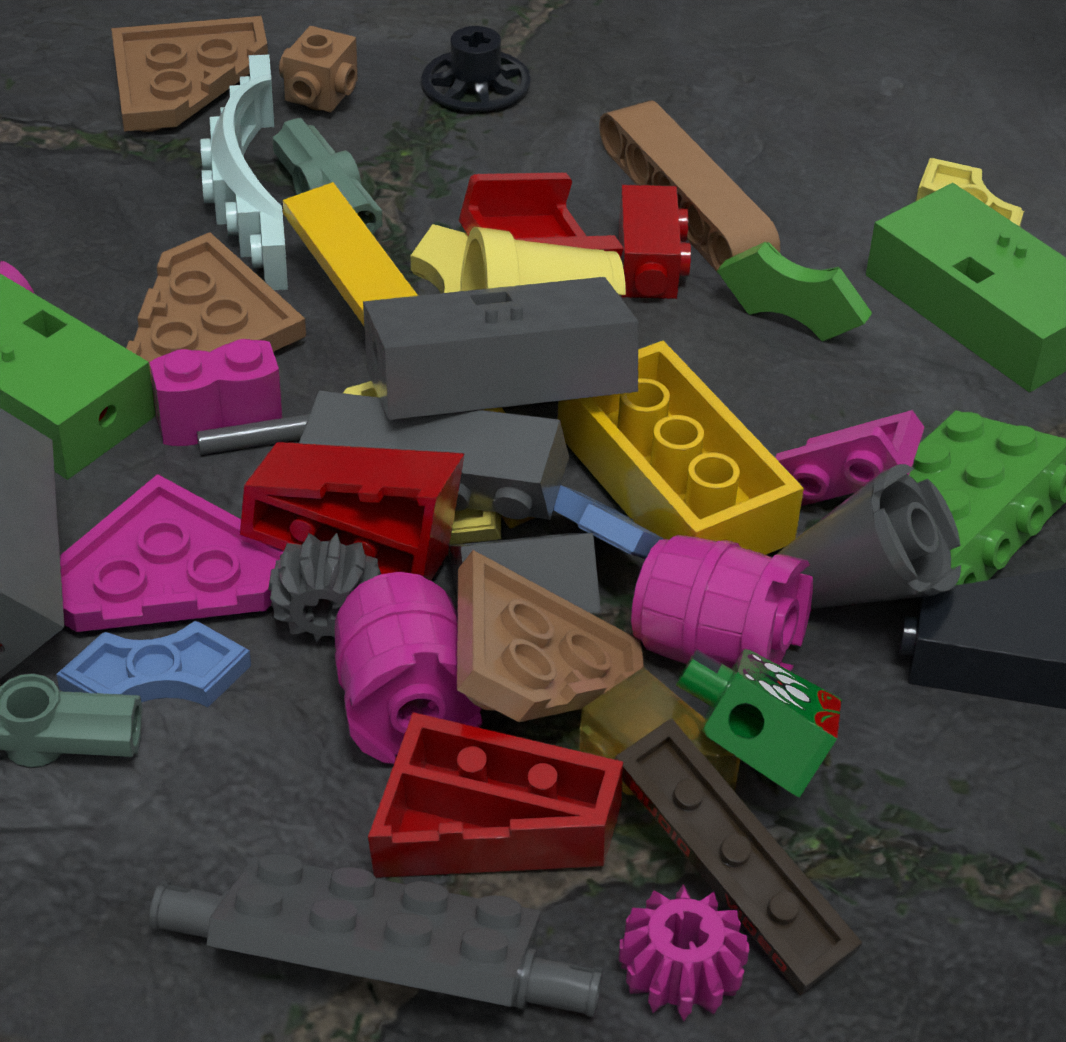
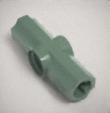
M302 118L284 122L279 133L273 136V151L292 175L296 194L298 195L334 182L370 232L374 234L377 229L383 226L382 210L361 185L358 167L352 155L347 150L335 153L315 126L307 125Z
M24 674L11 678L0 687V750H5L9 759L16 764L26 767L44 766L55 761L63 753L133 757V754L138 753L141 739L143 712L140 695L59 691L52 680L37 674Z

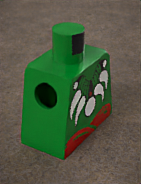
M696 649L676 683L677 687L709 705L701 729L708 738L799 798L837 740L842 699L751 650L744 649L730 669Z

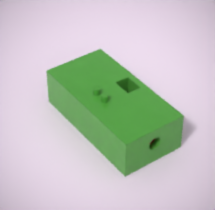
M951 183L875 222L866 270L867 277L1029 393L1066 372V257L955 183Z
M0 274V408L52 439L54 472L68 480L156 417L149 362Z

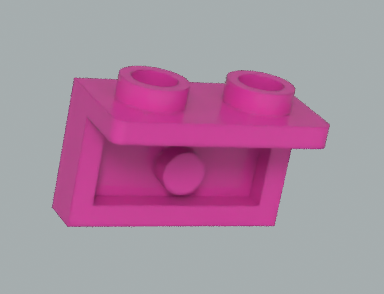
M910 410L809 438L805 446L777 453L775 458L804 488L801 506L855 493L882 471L896 465L906 464L912 467L925 427L914 411Z

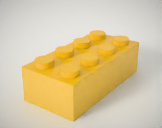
M664 340L638 349V392L558 401V420L561 422L566 444L636 524L664 539L670 540L673 536L682 535L713 541L728 540L738 543L741 548L764 555L786 547L796 539L804 488Z

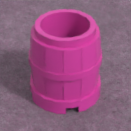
M682 535L673 536L670 540H659L651 548L645 559L636 583L631 615L633 635L643 642L647 650L685 664L688 663L696 649L731 669L744 649H748L791 671L794 665L783 663L782 659L790 644L801 647L806 633L812 603L813 576L802 574L801 572L810 564L808 560L784 554L774 555L772 558L759 552L741 548L738 543L728 540L713 541Z
M405 572L381 574L359 584L346 597L335 620L336 670L339 684L345 691V712L350 736L362 752L384 763H395V755L399 752L413 712L480 728L483 722L480 714L482 708L471 702L465 694L457 691L458 613L444 589L418 574Z

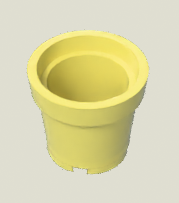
M482 227L472 228L468 236L462 262L460 291L606 277L618 295H626L624 269L621 258L615 251L516 240L509 231Z

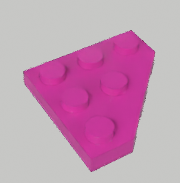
M157 474L60 555L64 625L76 632L266 611L272 603L270 599L271 590L268 589L270 573L272 569H275L276 560H280V555L284 550L241 536L240 518Z

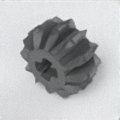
M309 533L302 545L287 543L284 552L280 555V560H276L275 569H272L270 573L268 589L271 590L270 599L272 600L271 605L274 608V618L288 622L290 634H299L305 631L312 633L315 643L322 636H332L335 638V620L340 607L343 605L346 597L359 584L377 575H381L378 559L366 556L362 542L347 546L341 544L337 533L330 541H320Z

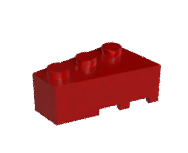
M277 442L244 484L240 535L284 550L287 543L302 545L309 533L320 541H330L337 533L340 543L347 546L362 542L366 556L378 559V567L381 574L405 572L421 575L431 581L448 554L465 453Z
M413 712L368 835L373 874L375 878L604 866L622 804L623 761Z

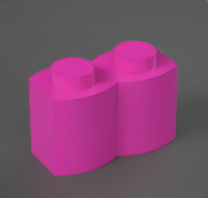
M239 339L222 345L211 352L180 349L149 362L156 418L164 445L198 444L197 431L282 418L279 367L269 341Z

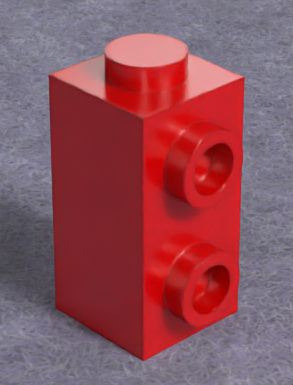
M622 185L619 242L624 248L621 261L624 269L626 295H621V297L677 299L679 276H689L690 243H685L687 242L688 209L678 208L677 186Z

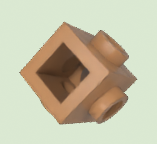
M309 26L297 41L283 52L280 60L279 74L281 78H284L285 100L305 105L313 110L332 112L345 95L352 93L358 81L356 37Z

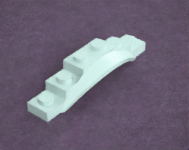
M269 54L249 55L250 76H241L240 85H230V99L225 107H220L221 115L210 117L211 138L200 139L204 203H215L217 225L227 224L228 236L239 235L241 257H252V269L264 268L265 282L273 290H287L282 206L262 186L243 157L250 142L261 128L274 127Z

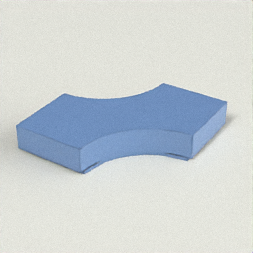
M560 486L553 510L577 523L578 527L584 531L593 533L594 536L624 552L646 559L651 548L659 540L664 539L636 524L630 517L576 490Z
M194 621L177 633L156 639H125L104 632L56 675L59 690L65 692L140 695L141 702L161 698H178L193 701L208 708L251 667L250 650L204 624Z

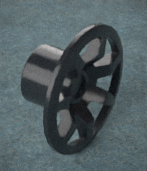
M468 26L455 31L450 39L451 52L433 59L427 64L421 76L422 87L432 100L443 106L462 111H490L509 106L526 95L531 83L530 72L526 65L512 55L501 52V36L499 33L483 26ZM445 65L449 68L446 72L435 73ZM519 75L521 83L518 86L507 79ZM454 82L453 86L445 94L440 93L433 87H448ZM493 86L499 94L507 96L490 101L488 87ZM468 88L474 89L477 102H464L460 100Z

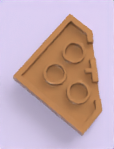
M262 16L111 28L124 131L140 130L153 132L161 128L177 127L227 91L230 85L238 83L241 76L249 75V55L268 54Z
M209 232L162 252L157 265L158 276L153 289L149 288L138 315L139 327L134 341L128 342L126 349L148 362L180 349L211 352L222 345L239 339L269 341L274 352L306 337L305 318Z
M474 550L459 567L457 691L465 694L478 707L485 710H496L517 722L629 699L645 681L641 640Z

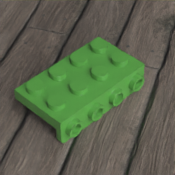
M956 410L919 444L912 465L915 469L909 474L917 483L929 479L937 487L952 513L961 545L950 550L951 568L961 565V574L956 585L986 581L999 569L1004 568L1011 556L1031 536L1039 533L1044 523L1066 503V438L1035 431L1028 426H1015L984 418L977 413Z

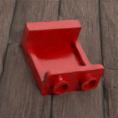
M567 173L474 174L469 179L459 217V222L468 236L472 228L482 227L509 231L516 240L615 251L619 254L620 258L624 250L615 235H585L566 207L572 185V180Z

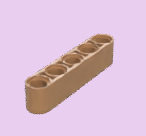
M650 100L603 113L600 117L599 131L603 146L609 156L636 185L677 186L678 208L688 209L687 240L716 271L725 260L765 241L769 242L780 253L779 235L770 218L658 103Z

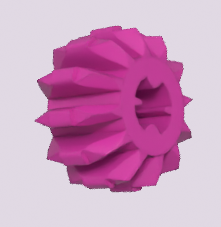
M684 884L676 893L674 900H669L653 890L646 902V909L632 908L631 914L627 917L624 938L620 940L618 958L621 962V968L627 970L626 983L629 986L630 994L649 992L648 1003L653 1013L665 1004L670 1003L677 1005V1010L683 1021L692 1012L693 1004L700 1005L714 1015L717 1008L722 1005L723 995L735 996L736 991L740 989L744 975L743 966L747 964L749 943L747 942V936L739 933L741 922L738 919L737 910L717 911L718 902L714 892L698 901L690 899Z

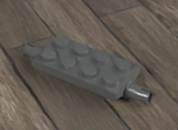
M289 854L254 855L232 887L227 888L223 895L161 881L155 890L150 907L149 924L151 929L159 931L164 929L207 938V946L509 1007L513 1006L526 1010L528 1003L578 1012L586 1014L587 1017L594 1018L603 979L602 967L591 968L537 957V949L533 947L538 935L541 910L522 907L514 899L497 895L485 896L479 899L448 893V890L443 886L426 881L402 884L376 879L371 872L355 867L330 870L305 865L299 858Z

